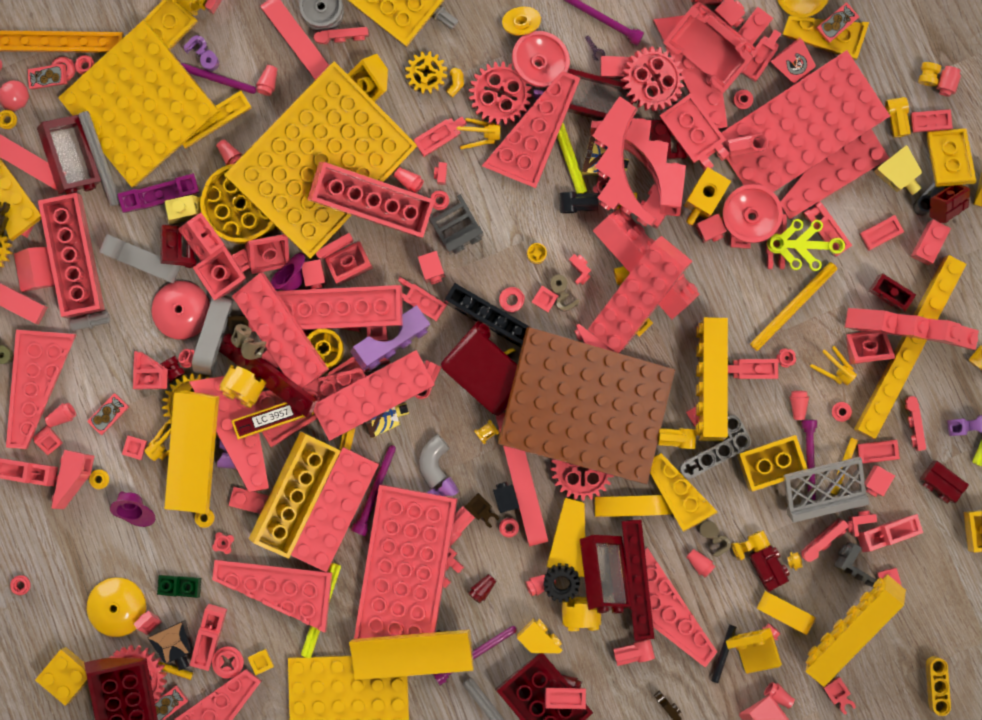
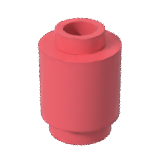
M945 66L936 88L940 95L950 97L951 94L956 93L961 78L960 69Z

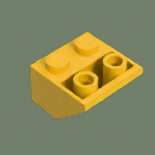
M533 618L517 634V639L531 653H561L563 651L561 647L562 641L554 633L550 635L547 632V626L540 619L536 621Z

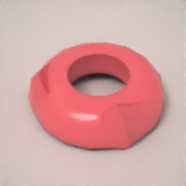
M67 57L56 58L51 65L66 64L67 81H70L76 72L73 60Z
M516 287L506 288L499 297L501 307L510 313H515L521 309L525 300V295ZM515 295L518 301L515 305L511 306L507 303V299L509 296Z

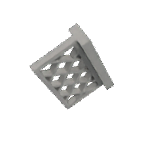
M861 457L784 475L788 507H786L787 515L793 523L869 505ZM857 464V470L853 475L846 472L850 465ZM837 469L840 472L834 480L827 476L831 470ZM817 473L821 475L815 484L808 481L812 474ZM845 474L850 479L845 486H842L838 481ZM799 478L802 481L797 488L791 487L790 480ZM824 479H827L831 484L824 491L819 486ZM856 481L859 483L860 490L850 491L849 487ZM807 483L812 488L807 495H804L800 490ZM835 485L842 489L838 495L832 496L829 494ZM816 490L823 493L818 500L811 499ZM797 494L804 498L800 504L793 505V500Z

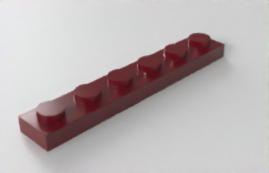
M224 335L219 349L220 353L239 367L255 374L254 377L257 381H260V379L264 380L266 388L307 418L312 415L318 401L316 398L263 358L245 359L242 356L241 348H237L232 344V335Z
M642 519L621 521L634 641L655 639Z

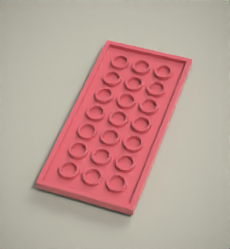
M846 50L723 131L722 135L726 141L722 145L730 154L726 158L744 186L760 185L775 192L889 118L890 115ZM763 134L769 141L768 148L763 152L731 157L728 142L730 139ZM761 137L756 138L754 141L756 148H762L765 144V140Z
M379 485L354 639L436 632L458 498Z

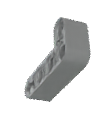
M106 234L99 251L103 255L173 284L181 267L180 265L160 264V256Z
M224 297L217 300L212 298L193 355V372L210 377L214 376L217 368V355L228 324V317L232 312L233 300Z
M736 415L728 416V420L732 418L736 421V427L733 430L728 428V437L725 440L680 464L679 472L685 478H693L749 448L751 439L739 417ZM739 436H743L746 440L743 447H739L736 444V439ZM722 445L728 448L726 456L719 454V448ZM705 454L711 458V462L707 466L701 462V458ZM696 459V462L701 469L699 470L698 467H695L691 470V474L687 472L685 473V465H695L696 463L694 462V460Z

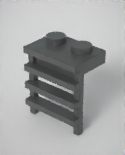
M461 194L457 196L461 202L460 204L433 218L432 214L429 217L449 255L463 251L465 249L464 246L470 243L473 245L482 240L481 237L484 236L481 227L478 226ZM462 207L465 209L466 214L441 228L438 227L437 221ZM468 217L470 218L472 224L447 238L443 236V231Z
M847 542L846 545L843 544L838 551L840 556L834 566L845 570L844 572L855 576V579L865 582L867 586L873 587L877 580L852 566L862 548L850 542Z

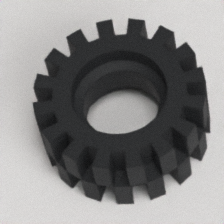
M558 563V566L553 565L551 569L547 570V574L544 577V590L547 592L548 597L552 596L553 601L559 599V602H562V600L568 602L569 598L573 599L575 594L577 595L580 587V577H578V572L574 571V567H568L566 563L565 566H562V563ZM559 576H564L569 580L570 584L566 589H558L554 584V580Z

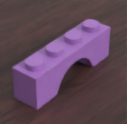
M417 305L402 314L403 326H399L398 336L393 340L382 342L369 336L353 346L350 353L363 371L368 368L370 370L376 368L380 364V360L391 358L396 354L395 350L400 347L402 349L408 347L412 343V339L415 337L420 339L428 333L427 329L430 323Z

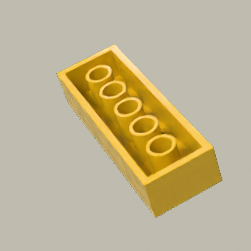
M704 317L696 326V338H699V343L696 345V357H699L698 365H696V377H699V382L696 384V396H699V402L696 404V416H699V422L696 424L695 433L696 436H699V441H723L728 437V318Z
M300 431L250 534L249 540L256 545L289 559L341 450Z
M888 574L883 579L879 578L874 583V588L862 595L859 600L861 602L857 606L853 605L847 611V616L835 623L834 630L831 633L827 632L821 638V643L817 647L813 646L807 655L809 657L806 661L805 672L823 687L904 606L906 589Z

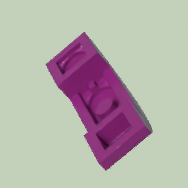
M192 173L175 178L172 181L139 190L133 189L118 193L117 195L122 212L128 213L163 205L166 200L197 194L199 189L195 175Z

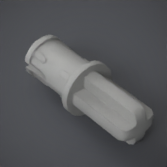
M439 7L433 14L435 20L441 21L450 29H453L458 23V20L449 14L445 7Z
M108 312L93 315L87 314L84 317L70 319V326L73 332L85 328L93 329V326L109 323L110 315Z

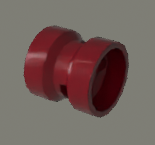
M176 356L161 363L162 366L168 369L167 381L169 383L186 373L179 366Z

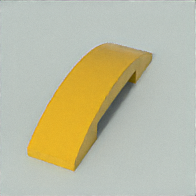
M663 495L595 497V517L673 514Z

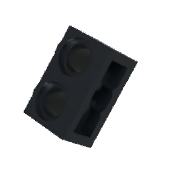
M507 481L496 484V489H493L499 512L503 513L519 508L512 484L508 485Z

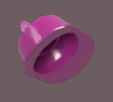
M303 253L295 254L284 267L275 273L270 282L275 290L290 291L296 290L301 286L304 281L302 266L305 261V255Z
M121 491L118 494L117 500L110 506V512L114 516L135 526L147 527L154 524L156 520L154 512L143 505L142 498L136 493Z

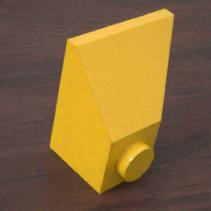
M378 54L362 59L348 73L349 77L374 102L387 91L388 69Z

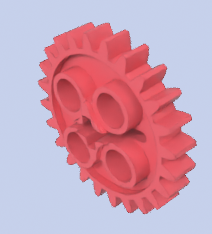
M653 46L649 50L645 47L641 49V52L636 51L634 53L635 57L630 56L628 58L630 62L624 64L627 69L621 73L626 75V77L622 78L621 81L626 82L627 85L622 89L629 90L626 97L632 95L631 103L638 101V108L644 105L645 111L650 106L652 112L656 111L657 108L663 110L665 106L669 107L672 105L671 102L678 100L676 96L682 94L678 89L684 87L680 81L685 79V77L679 75L683 69L677 68L680 61L673 62L675 55L668 57V50L662 53L661 47L656 52ZM653 61L658 63V70L654 69L652 65ZM637 71L643 74V80L637 77ZM654 76L655 80L652 82L650 78ZM663 78L669 81V87L663 84ZM647 88L653 91V97L648 95Z
M503 61L501 67H498V64L494 62L493 68L487 64L486 71L480 68L481 76L474 75L477 82L471 81V85L475 88L469 89V93L474 94L469 97V101H475L471 107H478L476 115L482 113V120L488 117L489 124L496 120V125H499L500 121L507 125L508 119L514 123L515 116L521 119L520 112L526 113L527 109L524 106H530L531 104L526 99L532 98V94L527 93L532 90V87L526 86L528 83L523 81L516 71L512 69V63L505 67V62ZM492 77H497L500 83L492 85L489 80ZM516 84L519 89L516 92H511L508 90V86ZM500 90H503V91H504V93H503L504 95H502L501 97H498V96H497V95H498L497 92H500ZM490 95L493 98V102L487 104L483 101V97ZM510 97H516L517 100H512ZM509 102L512 107L509 110H504L501 104Z
M551 460L552 463L556 464V467L550 468V470L556 471L552 478H558L555 486L562 485L560 492L567 490V497L573 493L574 500L578 498V495H581L582 501L585 500L586 495L592 500L593 493L599 497L600 493L598 490L606 491L604 484L611 485L607 479L608 477H614L613 475L588 469L584 471L585 485L581 486V471H577V467L580 466ZM590 473H596L598 476V481L595 484H590L587 481V476ZM569 474H577L578 482L576 484L568 482Z
M130 645L128 650L122 647L120 652L116 650L113 653L114 656L111 655L109 657L147 658L149 674L152 677L151 685L154 701L161 697L160 693L165 690L162 685L167 683V680L162 678L167 675V672H161L165 665L158 664L161 658H153L155 652L149 655L148 648L141 651V646L139 645L134 650V647Z

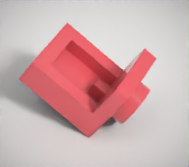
M574 254L568 262L582 274L574 284L576 286L579 283L583 285L591 277L589 275L591 269L586 266L588 262L581 255L577 257Z
M870 510L859 511L856 516H849V521H847L849 525L847 528L848 533H851L853 537H858V524L877 522L876 514H870Z

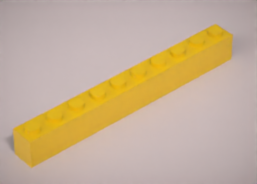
M951 255L943 257L914 315L938 320L967 264ZM902 336L894 351L895 359H890L854 428L856 432L870 439H876L927 340Z

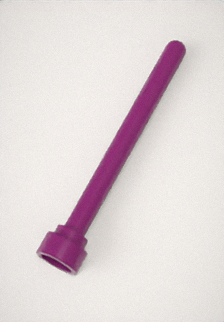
M563 0L626 35L630 43L638 46L644 35L643 31L639 29L631 30L579 0Z
M181 63L190 74L251 94L257 92L254 86Z
M801 420V428L806 432L807 469L815 467L814 432H816L817 420ZM812 474L808 480L815 484V474ZM808 484V492H809V491L811 490L812 486H810V485ZM816 491L811 496L812 500H816Z
M394 445L388 447L360 520H357L356 524L354 523L351 531L363 536L367 534L368 524L366 523L376 501L379 485H382L396 451Z
M511 626L473 650V660L516 633L517 628ZM454 672L433 675L441 686L447 682L446 679Z

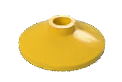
M525 6L511 9L502 19L504 30L512 35L532 33L541 23L539 12L534 8Z

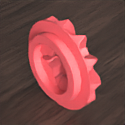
M225 646L220 648L213 656V670L222 678H233L243 669L244 659L242 654L234 647ZM234 656V659L231 662V664L233 665L232 667H230L229 665L223 668L221 667L224 665L223 663H225L224 657L229 659Z

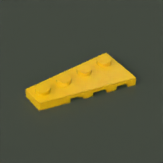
M789 16L787 18L782 34L783 37L795 41L801 37L805 44L837 55L847 50L855 61L858 58L869 22H853L828 43L816 30L826 19L800 18L797 16Z
M0 158V208H2L4 202L10 204V209L4 216L9 218L6 231L9 239L14 241L39 222L41 214Z
M662 453L654 457L650 474L683 532L718 513Z

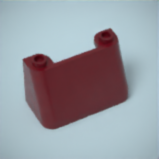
M477 321L441 362V367L489 412L499 416L507 408L517 364L489 340L491 336L489 327Z

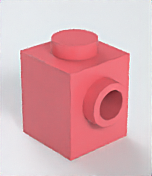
M724 0L714 11L729 26H734L735 28L739 27L744 21L742 17L746 13L743 5L734 0Z
M719 213L695 225L703 243L711 239L713 242L724 238L723 234L727 232L723 216L720 217Z
M319 259L304 262L302 272L305 286L311 289H322V285L326 284L322 261Z
M873 466L865 480L866 493L873 497H877V495L884 496L895 475L879 466Z

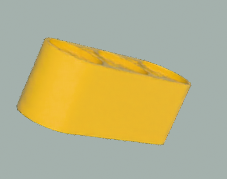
M767 591L764 592L756 608L808 635L816 619L811 614Z
M932 656L926 661L929 709L935 714L946 716L951 710L948 665L945 660ZM939 661L941 667L939 670L934 671L933 664ZM941 681L942 688L935 691V683ZM943 701V708L937 711L936 704Z

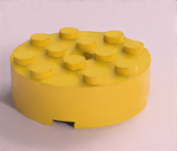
M230 164L218 169L206 181L200 199L201 213L217 235L228 242L246 244L248 241L265 238L276 226L224 176L234 165ZM238 200H246L244 208L236 207Z

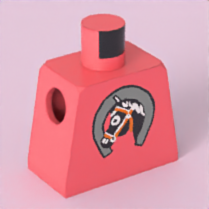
M801 37L770 60L793 83L810 75V71L816 67Z

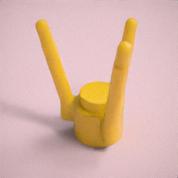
M465 118L466 122L482 125L484 128L461 126L456 128L462 131L484 132V138H488L487 140L460 146L461 150L485 144H494L495 140H500V125H495V122L489 124V122Z
M835 346L832 349L844 364L843 366L831 354L823 350L822 352L839 368L836 372L838 376L813 364L810 367L835 380L839 385L842 382L846 386L849 385L857 376L853 371L854 368L849 365Z
M167 422L144 450L153 461H156L158 458L163 460L169 455V450L164 452L165 447L162 443L171 434V428L161 437L169 425Z

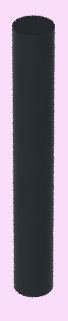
M729 624L711 679L712 682L719 683L730 650L727 647L726 641L734 636L737 628L734 625Z

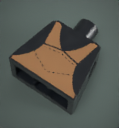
M186 620L147 637L165 664L175 661L179 671L190 666L185 655L193 651V646Z

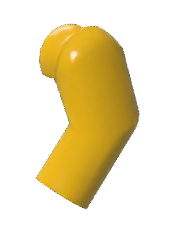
M458 68L450 70L453 84L446 90V93L452 98L464 86V74Z

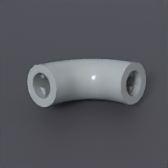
M436 434L427 442L419 458L420 472L431 489L447 477L439 467V459L450 448L439 434Z

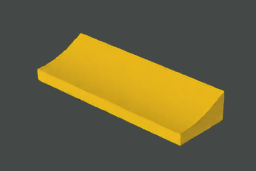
M186 390L174 393L164 507L166 510L188 511L201 514L209 513L219 396Z
M470 630L352 639L349 642L355 680L474 670Z

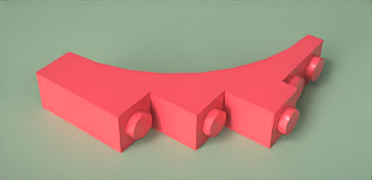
M619 96L592 135L596 138L595 143L603 149L606 146L608 147L595 166L599 170L597 174L606 180L608 177L611 178L597 198L601 200L600 205L608 211L611 208L616 210L620 204L622 205L620 209L630 216L633 213L638 216L636 220L645 227L648 224L653 226L657 219L648 213L636 199L624 169L623 152L625 137L630 122L638 109Z
M633 118L625 137L624 149L639 159L652 175L660 198V214L680 216L686 165L666 163L669 143L660 140L649 141L651 120ZM603 120L592 121L590 136L594 134Z
M848 308L845 328L857 331L911 337L976 350L979 330L965 327L949 320L927 319L917 315L895 314L884 310Z

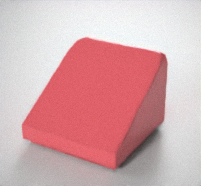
M48 425L33 437L35 444L47 456L63 444L61 439Z

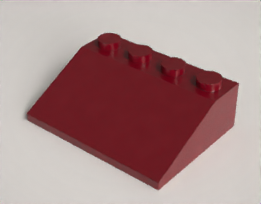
M544 653L537 654L495 689L520 720H586L593 714L587 704L586 709L545 708V688L572 687Z
M102 658L84 662L95 720H158L147 658Z

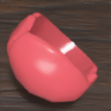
M16 80L4 83L0 88L1 106L5 110L13 112L25 107L29 99L28 88L22 82Z

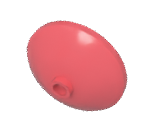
M533 31L523 35L517 41L512 51V63L516 73L523 81L532 86L549 87L562 70L568 72L570 65L568 50L563 42L551 33ZM535 62H538L540 67L536 66Z
M760 185L739 187L729 195L723 208V221L727 230L736 239L746 243H759L772 237L779 229L783 216L782 206L778 197L771 190ZM748 215H755V219L750 220L748 218Z
M175 281L174 284L169 283L162 287L154 297L152 318L156 327L164 335L178 340L189 339L201 333L210 302L206 293L199 286L187 281ZM177 306L182 307V311L180 313L176 312Z

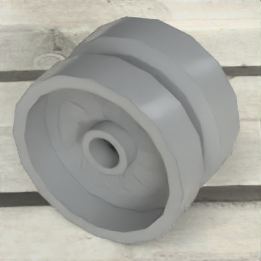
M342 0L299 1L300 13L306 25L314 31L334 30L343 20L344 5Z

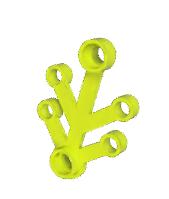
M800 219L793 220L791 226L782 234H774L767 240L769 251L775 254L780 253L789 262V267L794 271L802 267V262L800 259L795 258L787 248L795 249L808 262L811 271L820 270L822 263L820 260L815 259L807 249L829 250L832 254H839L845 249V243L841 238H834L830 242L807 241L814 233L822 230L823 223L820 220H814L810 227L796 240L787 239L795 231H800L803 228V222ZM794 222L800 223L799 229L794 227ZM814 223H819L820 228L815 229L813 227ZM775 240L780 242L779 247L773 245ZM833 243H837L839 245L838 250L833 249ZM793 261L799 263L798 268L792 266ZM813 262L818 263L819 266L817 269H814L812 267Z

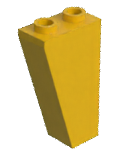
M564 497L546 567L551 569L553 565L558 566V563H562V566H565L566 563L568 567H574V571L578 572V577H584L580 539L585 537L584 502Z

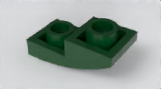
M159 575L157 595L200 598L202 578Z

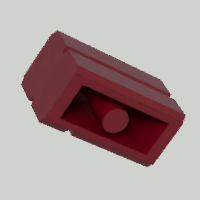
M964 185L948 186L930 199L929 217L940 223H947L950 219L959 215L969 207L970 188Z
M883 273L877 276L868 291L890 306H894L901 313L908 309L916 296L915 293Z
M932 461L920 477V480L924 482L922 486L930 492L936 491L940 494L938 498L946 504L949 502L955 504L969 486L968 483L938 461Z
M769 545L760 551L748 555L766 591L769 592L789 582L787 576L790 573L785 565L781 566L778 560L781 556L776 547L772 548Z

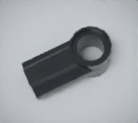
M934 181L919 199L914 202V212L920 216L928 214L931 208L930 199L948 186L936 187ZM921 201H924V202L927 203V205H928V209H927V210H925V209H923V208L921 207V205H920V202H921Z
M559 193L560 213L570 214L577 213V211H598V193Z

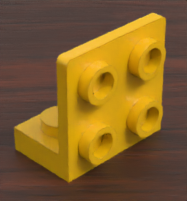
M771 628L738 634L726 641L728 649L736 647V650L739 651L744 670L747 674L782 666Z

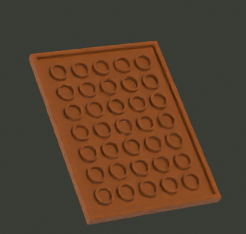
M527 327L498 444L647 484L675 369Z

